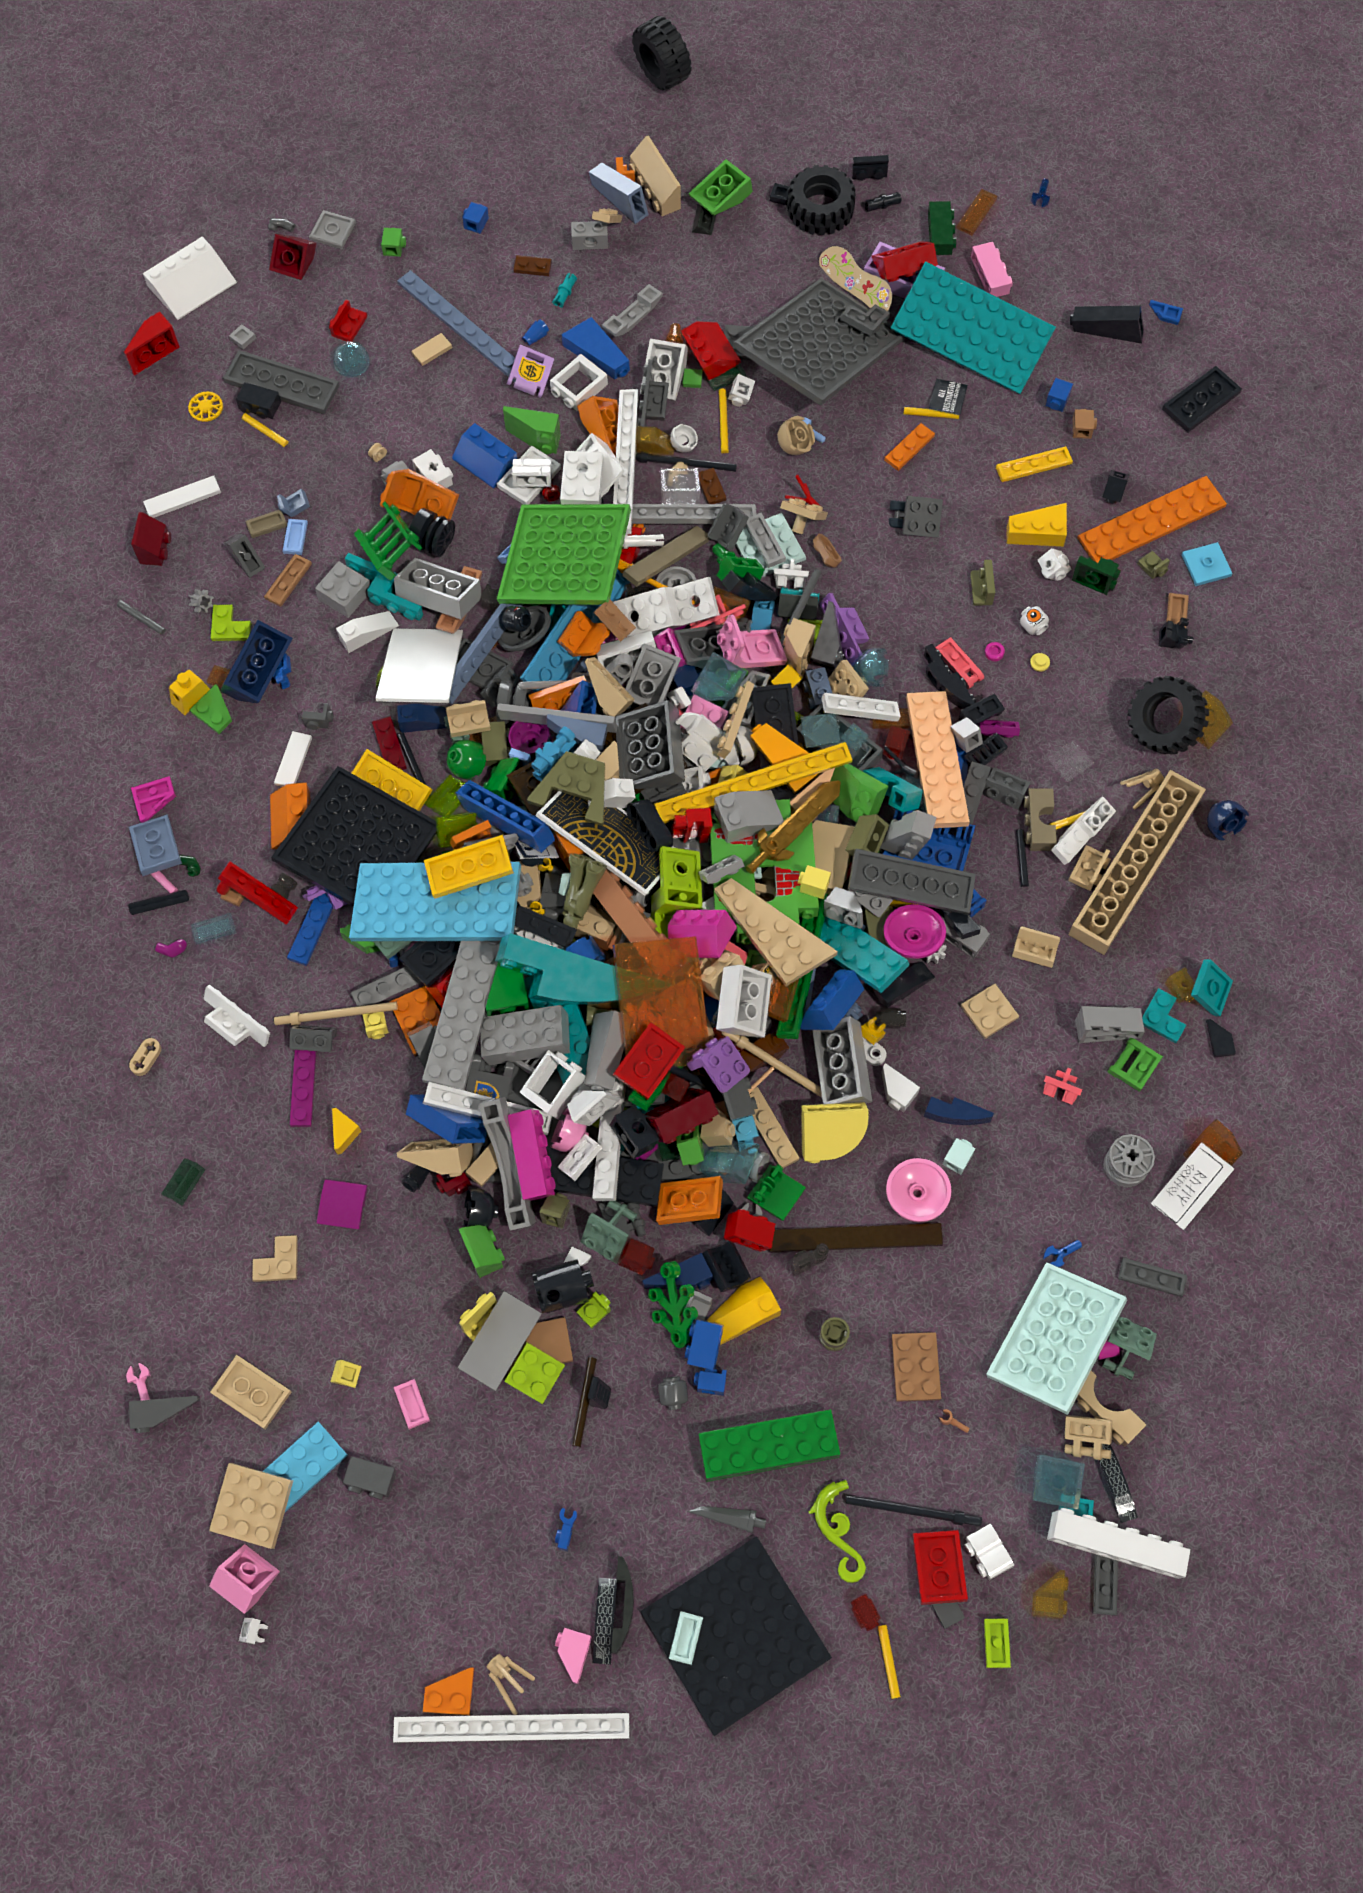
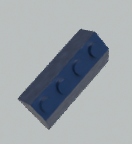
M257 620L220 692L238 701L259 703L293 638Z

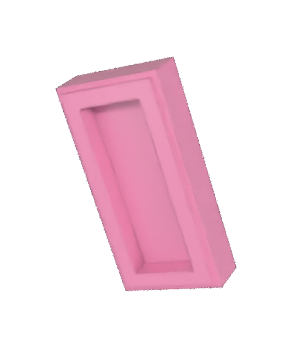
M415 1379L394 1387L409 1430L430 1421Z

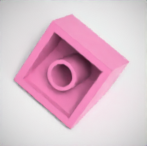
M244 1544L217 1568L209 1587L245 1614L257 1603L280 1571Z

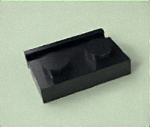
M888 155L853 157L852 179L865 180L866 178L882 179L887 177Z

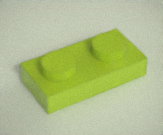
M984 1619L986 1668H1011L1008 1619Z

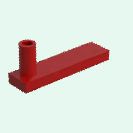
M231 861L218 877L221 880L216 888L219 894L226 895L233 888L286 925L298 909L296 905Z

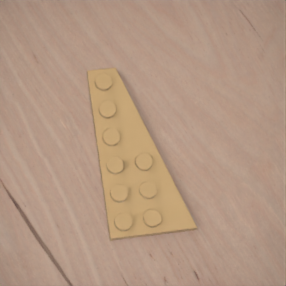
M731 878L714 888L715 894L785 987L837 955L838 951Z

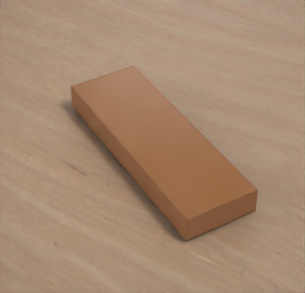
M295 554L264 598L281 607L312 565V562Z

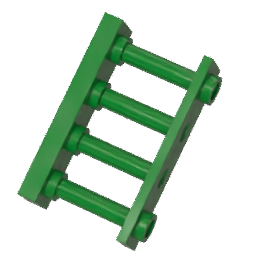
M384 501L383 506L387 513L369 532L366 531L364 533L358 529L354 535L377 571L391 581L396 576L392 568L398 558L411 545H414L418 550H421L422 547L418 542L419 537L408 528L400 516L401 511L394 504L390 506ZM391 519H393L394 521H393V522L387 527V529L375 540L374 537L388 524V522H389ZM397 528H399L400 530L395 534V536L381 549L380 546L394 533V531ZM405 537L406 540L386 560V555Z

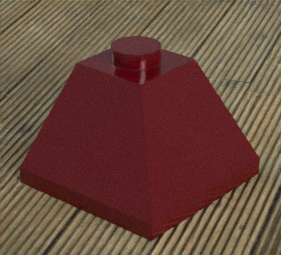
M275 234L269 270L302 280L314 259L317 243L299 237Z

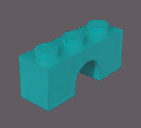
M881 767L863 770L864 773L888 785L885 796L890 797L888 803L890 806L901 812L919 809L923 794L922 789Z

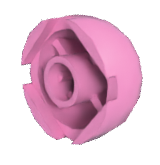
M566 1108L562 1113L565 1115V1118L558 1121L551 1140L553 1144L550 1146L562 1152H570L584 1134L589 1136V1133L586 1132L587 1125L574 1123L569 1109Z

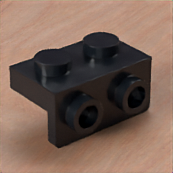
M728 1241L720 1247L708 1249L702 1253L720 1292L736 1289L751 1279L733 1242Z

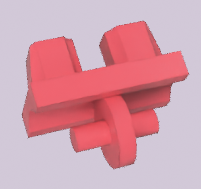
M1067 1068L1066 1072L1059 1070L1056 1072L1055 1076L1063 1078L1062 1081L1045 1076L1044 1082L1046 1083L1043 1094L1054 1098L1057 1088H1062L1065 1090L1062 1101L1072 1105L1077 1096L1081 1095L1082 1089L1067 1084V1080L1076 1083L1077 1077L1070 1075L1072 1069Z

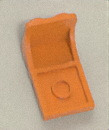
M410 469L392 471L387 476V485L380 497L381 507L385 508L383 506L385 501L390 506L394 504L398 509L416 515L420 509L426 508L437 513L438 517L442 515L446 519L451 520L459 494Z

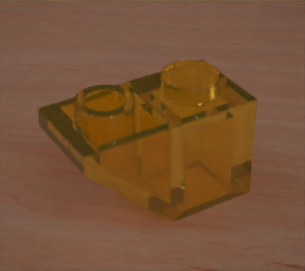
M1059 1570L1033 1592L1032 1617L1060 1620L1063 1618V1615H1066L1067 1601L1064 1600V1591L1068 1590V1577H1065V1570Z

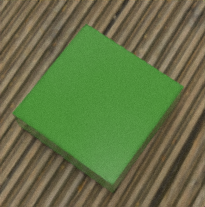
M684 368L683 387L701 388L703 370Z

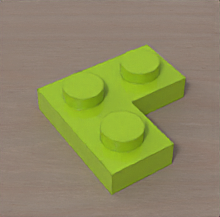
M213 605L211 640L246 641L251 633V621H233V605Z

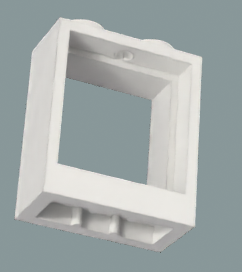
M582 354L550 380L553 396L556 398L560 397L568 408H574L576 411H578V405L591 396H595L608 385L607 374ZM579 370L593 382L576 396L562 384Z
M548 1050L520 1093L547 1114L559 1119L568 1106L567 1104L572 1100L573 1095L576 1094L584 1082L585 1075L580 1072L582 1068L576 1063L571 1062L569 1064L566 1062L568 1057L559 1051L554 1054ZM560 1064L571 1072V1075L552 1103H550L539 1093Z

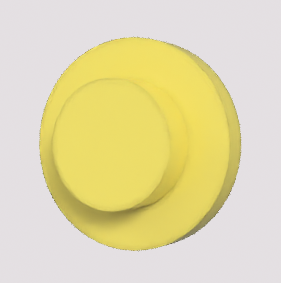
M1037 653L1032 656L1030 665L1034 670L1042 672L1048 669L1050 659L1043 653Z

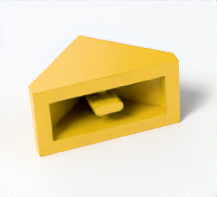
M332 1108L334 1149L337 1154H342L361 1133V1129L337 1108Z

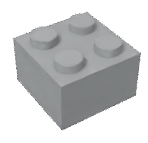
M338 561L315 587L318 600L349 618L368 596L367 589L370 586V582L364 576Z

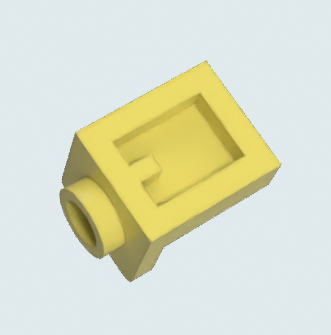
M384 1012L363 1014L368 1038L381 1039L385 1036L384 1034L389 1033Z

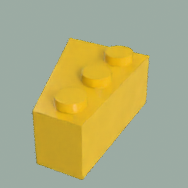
M1067 503L1009 516L1007 544L1064 547L1067 536Z

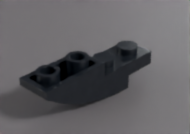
M933 644L925 646L924 656L929 663L926 668V675L939 692L946 691L947 699L962 710L975 704V698L972 693L969 694L965 680L960 678L957 672L951 674L949 667L944 665L940 651L936 650Z

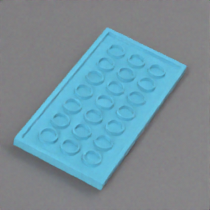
M511 862L513 874L434 899L424 863H360L349 938L351 941H501L502 937L510 933L514 934L521 864L520 862Z

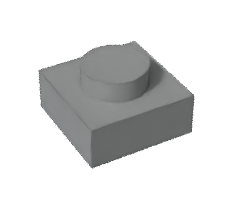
M240 325L229 335L230 340L243 350L256 339L255 334L243 325Z

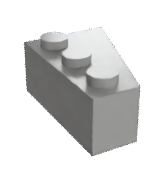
M916 810L902 816V820H892L880 848L912 860L931 839L937 817Z

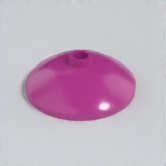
M905 905L897 908L887 917L884 924V938L888 946L901 956L913 959L925 958L936 953L942 947L946 938V926L941 916L933 909L923 905Z

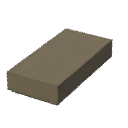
M280 510L246 521L252 538L287 527L285 517Z

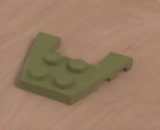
M566 751L530 794L527 802L543 808L548 803L552 790L591 801L585 821L603 826L605 763Z

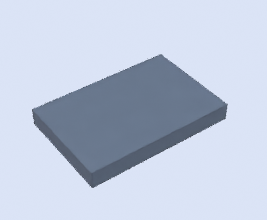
M168 814L129 827L142 876L182 864Z

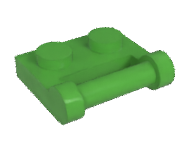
M1129 1038L1126 1042L1127 1046L1107 1072L1140 1092L1163 1056L1136 1039ZM1136 1050L1139 1052V1055L1126 1073L1121 1069L1132 1052Z

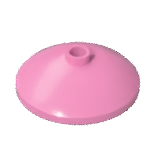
M914 1158L900 1163L892 1170L887 1181L886 1194L891 1207L898 1215L913 1222H926L935 1219L947 1208L951 1198V1184L947 1174L939 1165L927 1159ZM916 1190L920 1191L921 1196L916 1197L913 1192Z

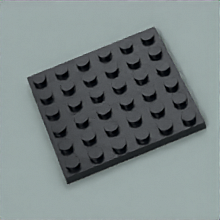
M337 766L271 859L273 862L354 907L360 863H417L440 830L441 823Z
M757 1536L640 1611L668 1659L680 1612L703 1617L692 1665L671 1659L669 1661L713 1736H716L832 1659Z

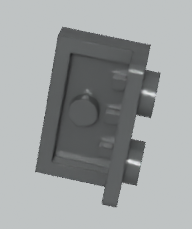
M723 503L707 537L716 540L723 547L732 551L742 530L746 526L749 516L738 507Z

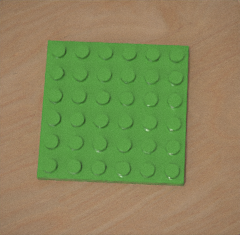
M630 504L521 505L497 596L499 604L602 605L605 602L608 603L611 598L629 522Z

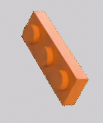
M920 423L885 456L884 461L899 471L935 437V433Z

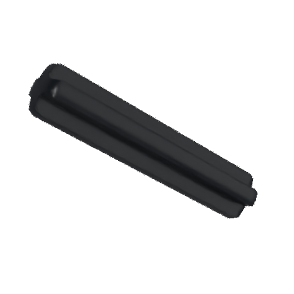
M182 890L128 904L129 912L131 915L187 902L189 901V894L187 890Z

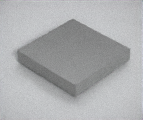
M323 210L309 239L343 249L356 224V220Z

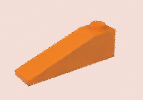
M591 396L577 406L582 423L590 434L593 433L604 441L616 457L618 402L615 399Z

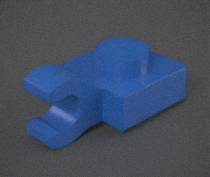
M286 653L273 675L276 683H281L282 689L290 687L287 674L291 672L290 657Z
M562 1508L560 1519L563 1522L562 1530H557L555 1543L558 1544L559 1550L568 1552L573 1525L577 1519V1512L573 1511V1516L567 1519L564 1517L565 1508Z

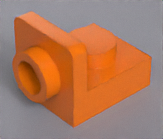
M617 157L616 171L635 182L634 170L627 171V164L623 165V157Z

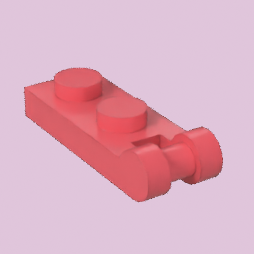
M951 637L935 647L936 650L940 651L942 660L954 673L957 672L960 678L965 680L967 689L973 687L975 682H980L984 679L982 671ZM971 672L972 676L969 677L967 673Z

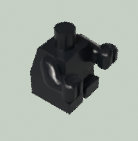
M1181 617L1177 624L1168 620L1159 629L1158 646L1181 649L1187 644H1192L1194 638L1187 635L1188 629L1184 627L1188 626L1189 622L1187 621L1189 619Z

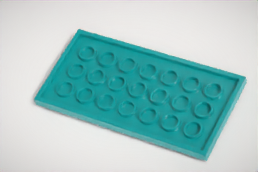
M926 261L891 326L892 331L1018 394L1022 393L1056 329L1055 326Z

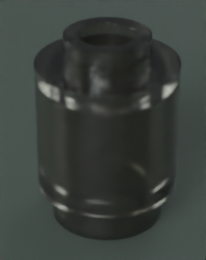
M881 1007L880 1012L876 1011V1024L882 1025L884 1023L886 1025L885 1028L888 1029L906 1027V1010Z

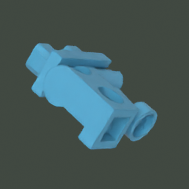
M563 726L553 743L546 742L544 743L543 750L538 748L535 751L536 759L531 765L535 770L533 776L540 782L566 751L573 753L577 749V742L574 740L576 736L568 727Z

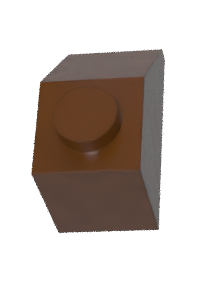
M776 1032L768 1034L753 1043L777 1060L789 1049L784 1039L777 1038ZM746 1049L740 1052V1055L750 1068V1072L770 1065Z

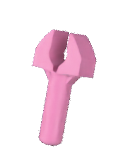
M139 1363L141 1374L138 1379V1377L134 1376L133 1367L130 1366L126 1375L128 1383L133 1382L137 1385L140 1400H150L145 1384L147 1377L151 1376L149 1369Z

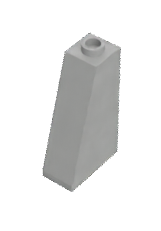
M615 1010L594 1014L584 1085L592 1087L591 1091L613 1090L616 1079L613 1073L620 1064L632 1017Z

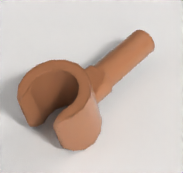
M943 1410L950 1418L943 1420L939 1417L942 1424H951L968 1433L969 1427L954 1419L951 1411Z

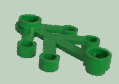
M676 1261L664 1263L660 1269L662 1277L667 1280L670 1301L658 1287L650 1289L648 1296L652 1302L658 1301L673 1318L672 1323L667 1318L664 1310H656L652 1313L654 1323H661L671 1333L672 1343L677 1348H683L691 1341L689 1328L693 1320L698 1317V1311L694 1306L685 1308L690 1297L694 1295V1288L691 1284L680 1287L679 1292L681 1296L678 1300L675 1278L679 1277L681 1269ZM682 1313H683V1316H684V1318H685V1319L683 1320V1322H682V1320H681V1315H682Z

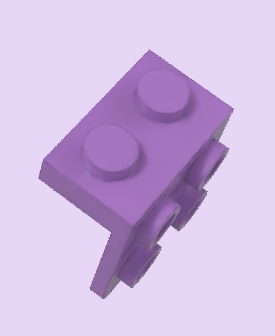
M728 1036L719 1040L713 1038L705 1044L707 1048L695 1052L692 1055L693 1059L687 1063L691 1071L703 1066L721 1093L730 1090L750 1072V1068Z

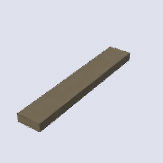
M695 526L624 570L622 576L637 587L706 544L710 540L707 537L708 533Z

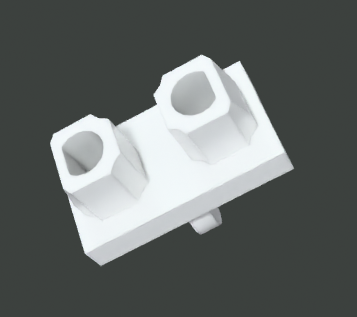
M791 559L790 564L783 563L782 569L774 568L776 589L786 588L787 580H793L794 590H799L800 588L804 591L806 582H808L809 571H801L802 565L794 564L795 559Z

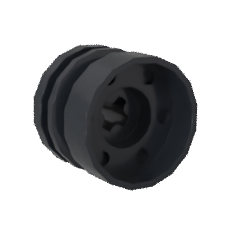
M422 508L414 516L409 529L419 537L418 542L422 547L421 550L425 549L427 553L441 557L453 540L456 525L455 521L446 519L442 515L438 517L437 513Z

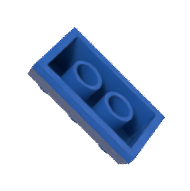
M474 423L461 436L452 459L494 489L501 478L513 467V459H517V452Z
M838 970L835 972L832 979L824 986L822 992L814 999L806 1011L801 1023V1030H834L864 991V987L855 970Z

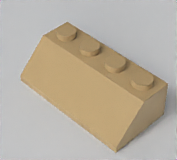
M646 136L630 155L629 169L634 170L637 182L641 187H644L647 199L652 200L654 210L656 212L659 211L661 216H665L681 209V185L650 137Z

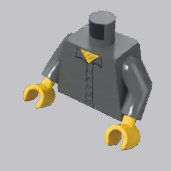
M544 858L543 862L546 866L538 865V869L540 871L548 870L549 873H545L540 903L534 901L530 907L536 909H532V911L558 921L565 916L562 913L564 911L566 895H561L559 888L562 874L567 872L554 864L551 865L550 858Z

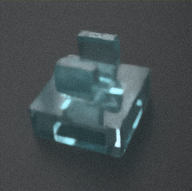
M853 723L843 734L841 740L857 752L869 738V735Z

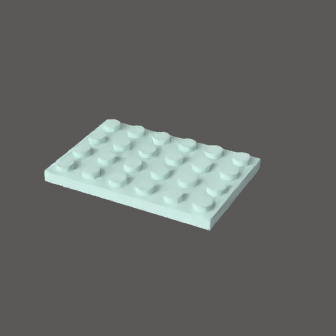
M1046 1262L987 1372V1377L1068 1415L1121 1314L1127 1298Z

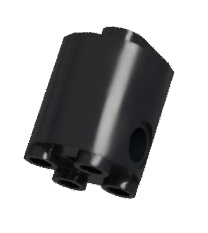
M578 1259L531 1273L542 1313H550L589 1302L586 1288L593 1287L594 1283L590 1269L581 1271Z

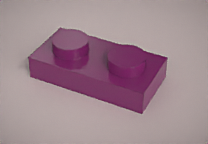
M985 720L979 724L981 733L985 736H992L994 733H998V735L1012 738L1019 736L1020 733L1019 722Z

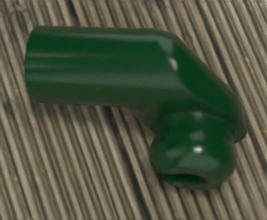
M180 855L182 864L179 865L187 866V871H189L187 874L191 877L199 875L201 867L196 858Z

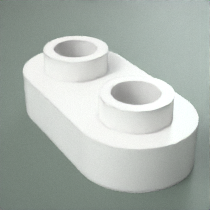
M863 1037L866 1062L872 1066L883 1064L886 1059L885 1049L878 1043L875 1045L871 1044ZM878 1052L880 1055L875 1057L872 1053Z

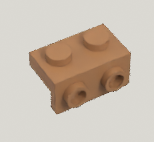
M611 600L608 603H603L594 612L620 642L636 629Z

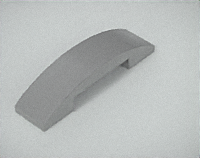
M648 284L637 294L636 301L618 316H611L602 324V328L615 337L629 332L657 305L663 293Z

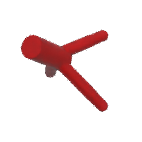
M796 475L795 477L807 498L785 495V498H798L806 501L809 505H819L811 496L807 484L802 482L799 475Z

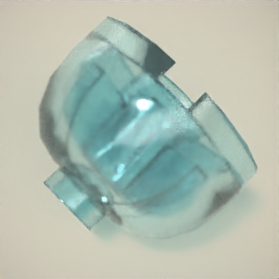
M346 341L336 348L333 355V364L341 376L355 378L368 370L370 357L363 345L355 341Z
M872 648L864 651L855 663V671L868 686L884 687V684H882L883 675L887 677L889 670V661L884 658V654H887V651L884 648ZM882 675L879 680L875 679V676Z

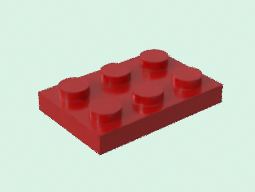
M650 1022L615 1070L613 1076L648 1100L683 1052L685 1046Z
M959 1530L913 1533L921 1605L967 1602L968 1596Z

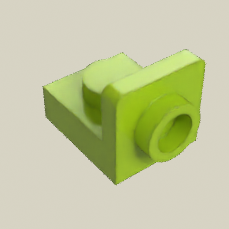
M596 1291L592 1294L593 1297L589 1302H586L577 1311V1314L591 1329L611 1311L609 1306L611 1302L604 1294L599 1296Z

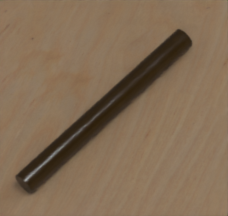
M588 1357L572 1446L581 1447L589 1406L588 1394L597 1359L593 1357Z

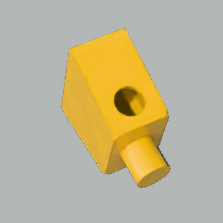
M187 670L185 673L178 674L177 680L169 686L171 704L183 715H186L210 688L191 670Z

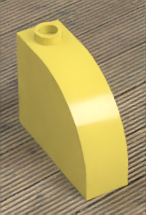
M865 1102L801 1106L802 1155L804 1161L818 1163L820 1160H832L842 1157L852 1151L866 1133L868 1108Z

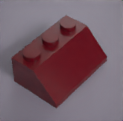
M691 1088L666 1101L665 1104L658 1105L645 1112L644 1115L651 1128L656 1131L659 1138L658 1142L669 1144L676 1141L677 1136L693 1132L696 1126L712 1122L713 1117L719 1115L710 1091Z

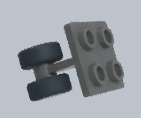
M907 496L906 502L892 500L890 501V510H895L894 518H889V525L893 528H903L902 533L906 535L937 538L939 537L943 500Z

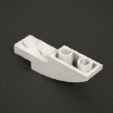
M1101 797L1058 839L1059 842L1051 851L1066 865L1087 841L1099 832L1116 810L1104 797Z

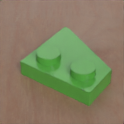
M216 684L190 709L194 716L218 734L232 722L221 692Z

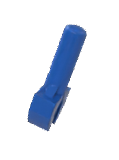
M1076 1240L1060 1250L1055 1249L1052 1245L1045 1251L1043 1259L1050 1255H1058L1056 1261L1050 1264L1059 1268L1064 1265L1063 1258L1080 1249L1082 1243Z

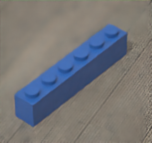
M468 780L456 792L465 810L484 821L488 820L491 825L509 835L516 833L519 841L540 853L555 841L549 825L471 780Z

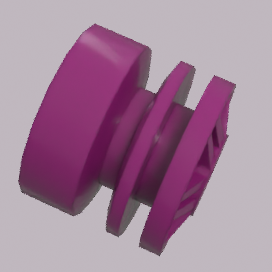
M516 721L508 734L511 748L530 754L532 762L536 759L535 751L538 748L543 750L544 743H553L549 728L545 724Z

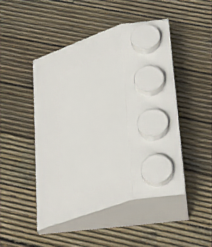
M203 237L143 273L149 289L177 320L237 283L215 250Z

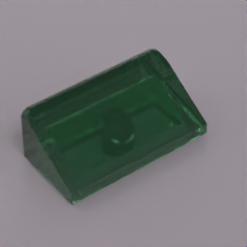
M184 1158L161 1195L183 1206L205 1169L198 1163Z

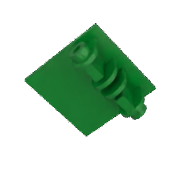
M769 1165L747 1198L784 1221L806 1187L784 1174L781 1165Z

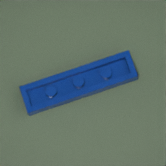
M326 893L314 898L287 956L288 960L307 966L333 910Z

